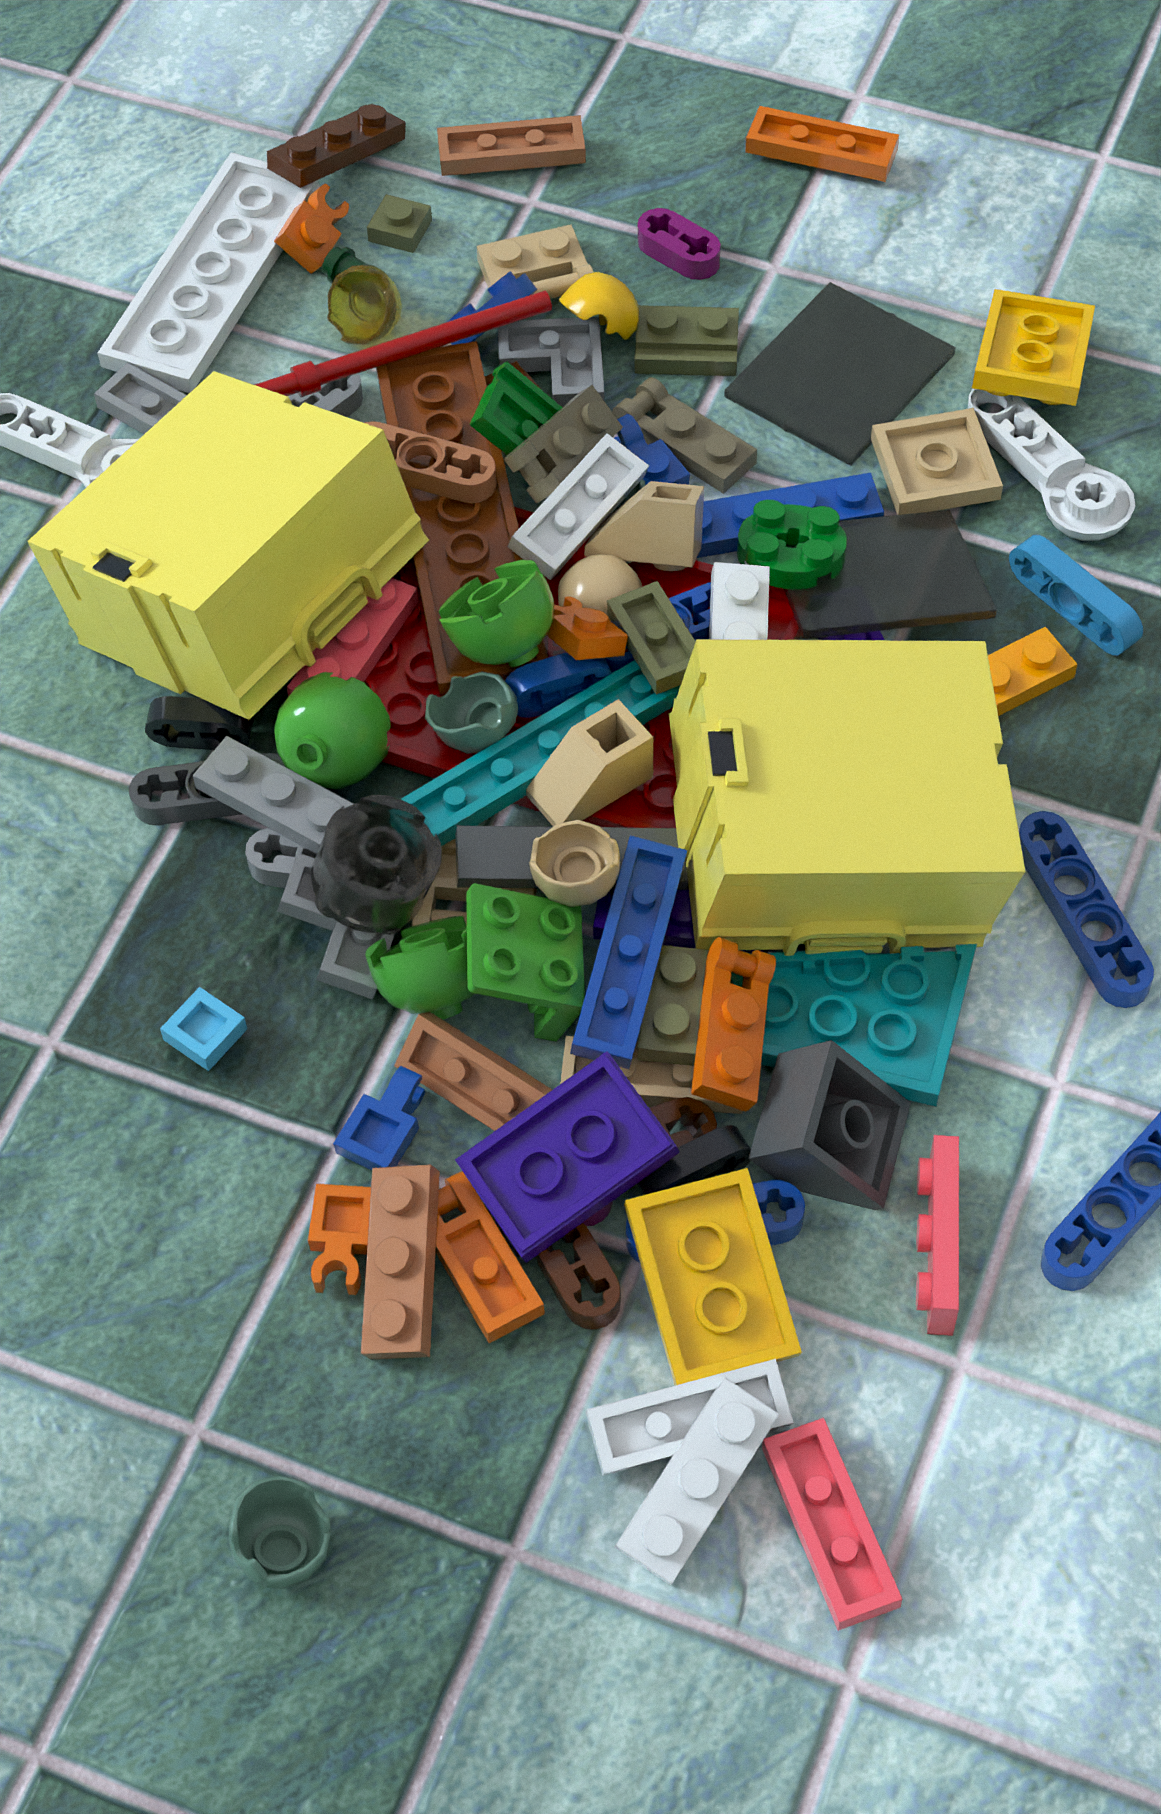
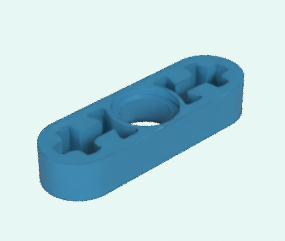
M1032 535L1010 552L1009 563L1016 578L1108 654L1120 655L1142 638L1143 625L1135 610L1045 537Z

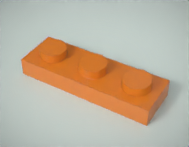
M759 106L746 136L745 153L886 182L898 151L899 134Z

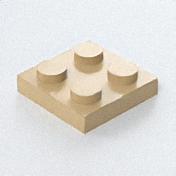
M974 408L872 425L871 441L898 517L1001 500L1003 484Z

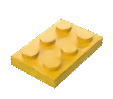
M994 289L972 388L984 390L996 396L1014 395L1037 399L1048 405L1067 404L1076 406L1095 305Z
M748 1168L625 1200L624 1206L674 1385L776 1359V1362H780L801 1355L802 1351Z

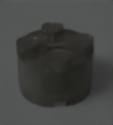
M385 795L362 797L359 803L346 808L343 806L337 810L327 824L312 864L311 881L316 896L315 904L317 909L324 916L333 918L342 925L357 931L389 935L401 931L405 924L410 922L420 911L441 865V843L437 834L433 836L430 829L424 823L426 817L410 803Z

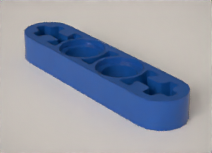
M1039 811L1024 818L1019 828L1025 869L1096 990L1106 1002L1115 1007L1130 1008L1144 1002L1149 994L1154 977L1152 962L1071 827L1063 817L1053 812ZM1040 834L1044 840L1054 839L1051 852L1055 860L1050 864V850L1042 840L1033 842L1034 835ZM1061 876H1075L1085 884L1086 890L1077 895H1068L1059 891L1054 881ZM1089 921H1100L1112 929L1113 936L1105 941H1095L1088 938L1082 932L1081 926ZM1119 952V955H1118V958H1117V962H1116L1115 959L1113 958V956L1116 955V954ZM1117 965L1126 977L1136 976L1134 985H1129L1128 981L1124 978L1114 980Z
M1161 1112L1049 1235L1041 1256V1269L1044 1277L1053 1286L1067 1291L1084 1289L1094 1281L1161 1205V1183L1151 1187L1143 1186L1137 1183L1129 1172V1168L1138 1162H1150L1161 1170ZM1103 1203L1113 1204L1124 1212L1126 1223L1115 1229L1105 1228L1094 1220L1092 1209ZM1084 1235L1090 1243L1084 1250L1081 1263L1074 1262L1068 1268L1059 1263L1061 1253L1066 1255L1072 1253L1080 1244Z

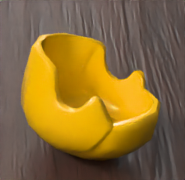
M600 272L585 274L571 285L559 299L562 305L582 320H588L592 316L599 314L600 325L607 324L605 332L609 335L617 332L624 340H627L638 327L640 319L639 306L634 294L623 282L612 275Z

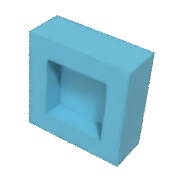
M199 987L160 1028L165 1042L209 1071L245 1033L247 1025L244 1016Z

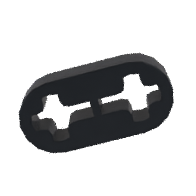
M162 696L150 703L145 733L154 742L168 747L215 750L226 736L248 746L254 716L248 720L201 698Z
M722 1126L678 1147L679 1154L642 1179L637 1185L643 1195L738 1171L744 1169L750 1163L748 1158L751 1148L737 1126Z

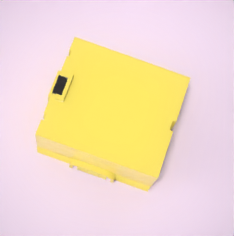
M213 371L27 542L68 617V624L76 633L80 645L132 667L136 675L180 695L186 691L250 720L304 665L311 667L316 662L312 652L316 648L322 649L368 603L367 597L378 600L383 595L381 588L429 539L422 530L421 518L415 513L383 429L305 402L296 407L292 405L288 396Z
M696 639L677 698H674L672 712L669 713L677 781L673 805L678 848L688 850L685 861L695 949L709 950L713 941L718 937L737 943L738 950H783L785 956L794 955L799 944L805 945L806 954L862 950L864 953H881L883 950L882 945L886 943L889 944L890 954L900 953L901 947L912 946L941 948L955 947L959 944H977L976 947H983L984 939L987 934L991 933L994 921L1026 872L1007 764H998L997 761L1003 740L985 641Z

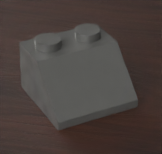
M832 1040L778 1053L748 1159L776 1180L791 1183L800 1192L867 1209H884L911 1102Z

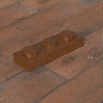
M373 103L363 105L348 115L337 120L328 121L315 130L293 137L286 143L268 150L267 169L302 188L404 140L406 122L387 112L385 108L379 105H374Z

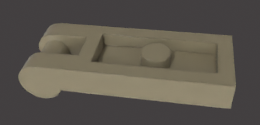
M649 377L636 388V396L634 398H625L612 410L617 419L630 414L640 426L647 445L662 439L688 472L723 494L757 463L756 448L668 394L665 386L653 377ZM650 411L657 415V417L653 420L645 414Z
M590 385L578 393L508 454L504 461L513 473L516 471L521 473L529 484L526 491L534 502L538 503L548 497L607 433L613 437L623 427L594 386Z

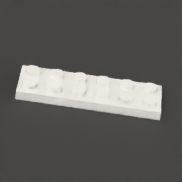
M231 152L98 351L100 366L118 372L128 362L177 390L190 393L196 388L282 253L283 249L274 242L276 236L294 208L304 200L307 202L309 196L320 187L319 180L300 188L267 169V162Z

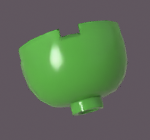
M518 560L494 568L499 578L483 586L479 578L476 577L453 593L440 607L438 613L442 619H439V621L461 654L476 663L499 665L508 662L511 667L522 665L538 654L539 648L537 645L547 636L553 622L554 599L546 579L533 560Z
M322 672L305 679L293 690L279 708L274 726L276 747L286 768L323 788L342 789L365 779L387 756L390 745L386 747L388 742L387 731L391 728L390 717L379 696L363 681L353 677L346 681L339 677H330L333 674L332 672Z
M464 916L432 920L401 930L403 939L399 944L390 947L388 950L385 938L375 942L366 949L365 956L372 978L380 994L392 1006L411 1014L431 1012L443 1020L462 1012L461 1002L475 994L468 990L467 926Z

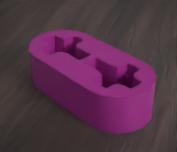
M666 208L648 210L638 219V246L649 257L684 277L695 280L710 278L719 270L721 243L718 237L710 231Z

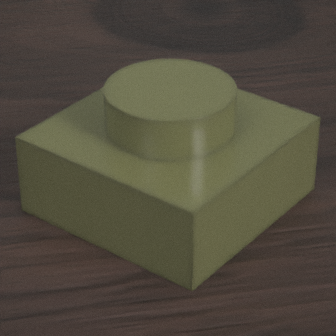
M386 194L367 226L368 241L414 253L432 222L431 206Z

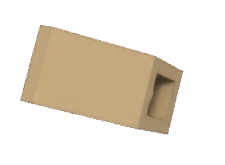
M650 481L609 515L590 536L585 545V557L597 554L613 555L620 557L627 564H630L632 561L653 563L655 568L663 571H678L685 567H693L702 544L704 486Z
M618 699L571 727L527 787L526 796L552 826L574 820L582 821L653 778V736Z

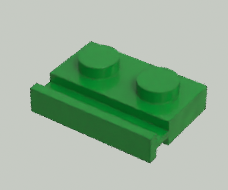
M506 361L494 369L492 374L494 379L486 387L470 422V426L508 455L557 413L562 406Z

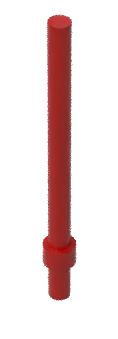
M546 290L316 365L312 361L290 367L291 373L254 385L285 396L298 393L300 397L320 392L321 385L551 311V300Z

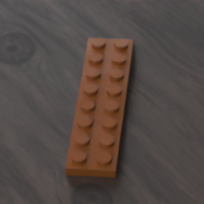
M477 341L434 348L376 367L386 424L484 450L495 461L497 487L493 495L482 502L465 503L405 486L415 513L421 518L422 530L429 539L413 556V562L440 697L449 691L453 676L464 678L483 671L500 675L506 680L509 674L517 668L548 658L543 639L537 645L539 648L538 654L522 665L511 667L508 662L499 665L476 663L461 654L439 621V619H442L438 613L440 607L466 583L478 577L483 586L499 578L494 568L506 563L524 560L508 548L511 537L519 527L502 451L470 426V422L487 387ZM420 455L411 459L408 465L416 469H425L432 466L436 459L431 456Z

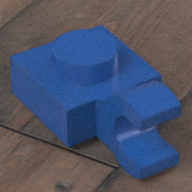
M630 414L617 419L623 428L614 439L649 465L643 477L645 485L650 481L689 485L690 473L662 439L647 445L640 426Z
M400 1066L394 1073L380 1101L363 1094L333 1143L336 1154L370 1170L372 1168L397 1167L419 1130L418 1120L416 1117L411 1116V1114L417 1109L426 1092L424 1088L418 1086L422 1080V1075Z

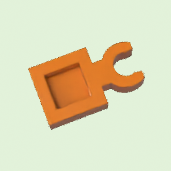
M326 183L315 190L309 196L307 202L304 200L294 208L274 240L277 245L310 274L322 266L325 257L342 233L333 225L346 216L349 211V204L346 201L335 209L327 205L325 195L329 191L330 186Z
M571 596L565 597L563 607L554 604V618L548 632V637L574 659L584 660L624 656L628 635L608 620L607 614L592 608H582V603Z
M316 1184L308 1244L310 1251L323 1252L314 1260L311 1267V1278L317 1293L324 1292L327 1275L336 1270L347 1273L346 1288L348 1295H356L361 1286V1274L354 1254L367 1255L371 1187Z

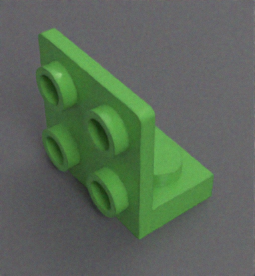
M477 883L472 884L466 893L468 990L475 994L527 1003L528 1011L534 1014V1038L557 1042L580 1015L585 999L581 906L569 907L544 897Z

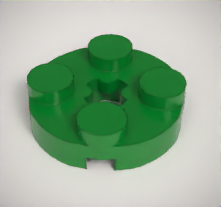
M766 499L755 504L753 514L746 518L739 528L737 558L740 564H745L746 561L748 565L770 566V586L782 589H807L817 586L818 577L825 576L832 571V579L841 572L845 563L847 536L839 525L840 516L838 512L830 507L817 506L811 508L802 505L782 504L776 500ZM786 545H795V546H797V547H796V548H789V547H786Z

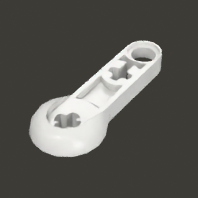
M971 390L968 396L967 409L974 408L986 441L1042 494L1046 515L1059 531L1068 537L1082 541H1100L1114 536L1129 523L1135 509V499L1133 491L1124 480L1111 472L1085 463L1086 458L1019 396H996L984 390ZM984 403H996L1002 406L1004 410L998 413H986L978 407Z
M11 393L0 394V416L7 413L17 414L13 421L0 425V446L81 480L85 487L92 483L139 440L110 439V435L23 397Z

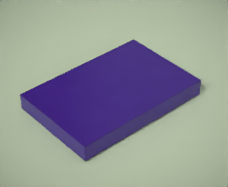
M606 1051L459 1156L455 1161L521 1258L527 1263L679 1154L680 1151L614 1059Z

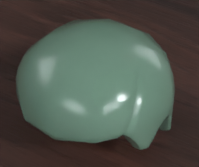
M481 671L464 678L453 676L450 689L444 696L437 697L433 694L428 696L425 719L447 746L466 754H475L501 740L511 730L516 722L518 713L517 696L500 675Z
M281 1475L254 1481L236 1499L229 1523V1545L233 1558L240 1569L253 1582L261 1583L266 1588L285 1589L306 1582L326 1562L331 1537L329 1533L331 1529L330 1518L325 1515L316 1501L314 1489L306 1482Z

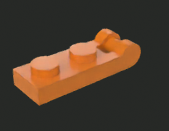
M721 937L713 941L706 959L691 1095L745 1112L757 1103L768 990L775 972V956L759 950L753 951L752 954L738 950L737 943ZM731 973L743 976L742 987L730 983Z
M460 1171L446 1178V1186L439 1189L435 1253L488 1343H491L544 1315V1303L476 1190L463 1171ZM456 1208L463 1213L446 1223L441 1218L442 1215Z

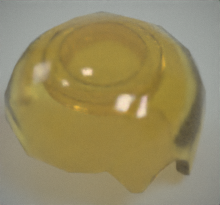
M351 266L336 276L328 291L329 313L327 314V320L336 327L342 335L341 340L347 344H373L391 334L401 318L402 301L400 292L395 282L376 266Z

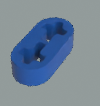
M565 652L519 667L509 674L505 682L517 696V715L530 718L545 714L612 674L605 658L576 660Z

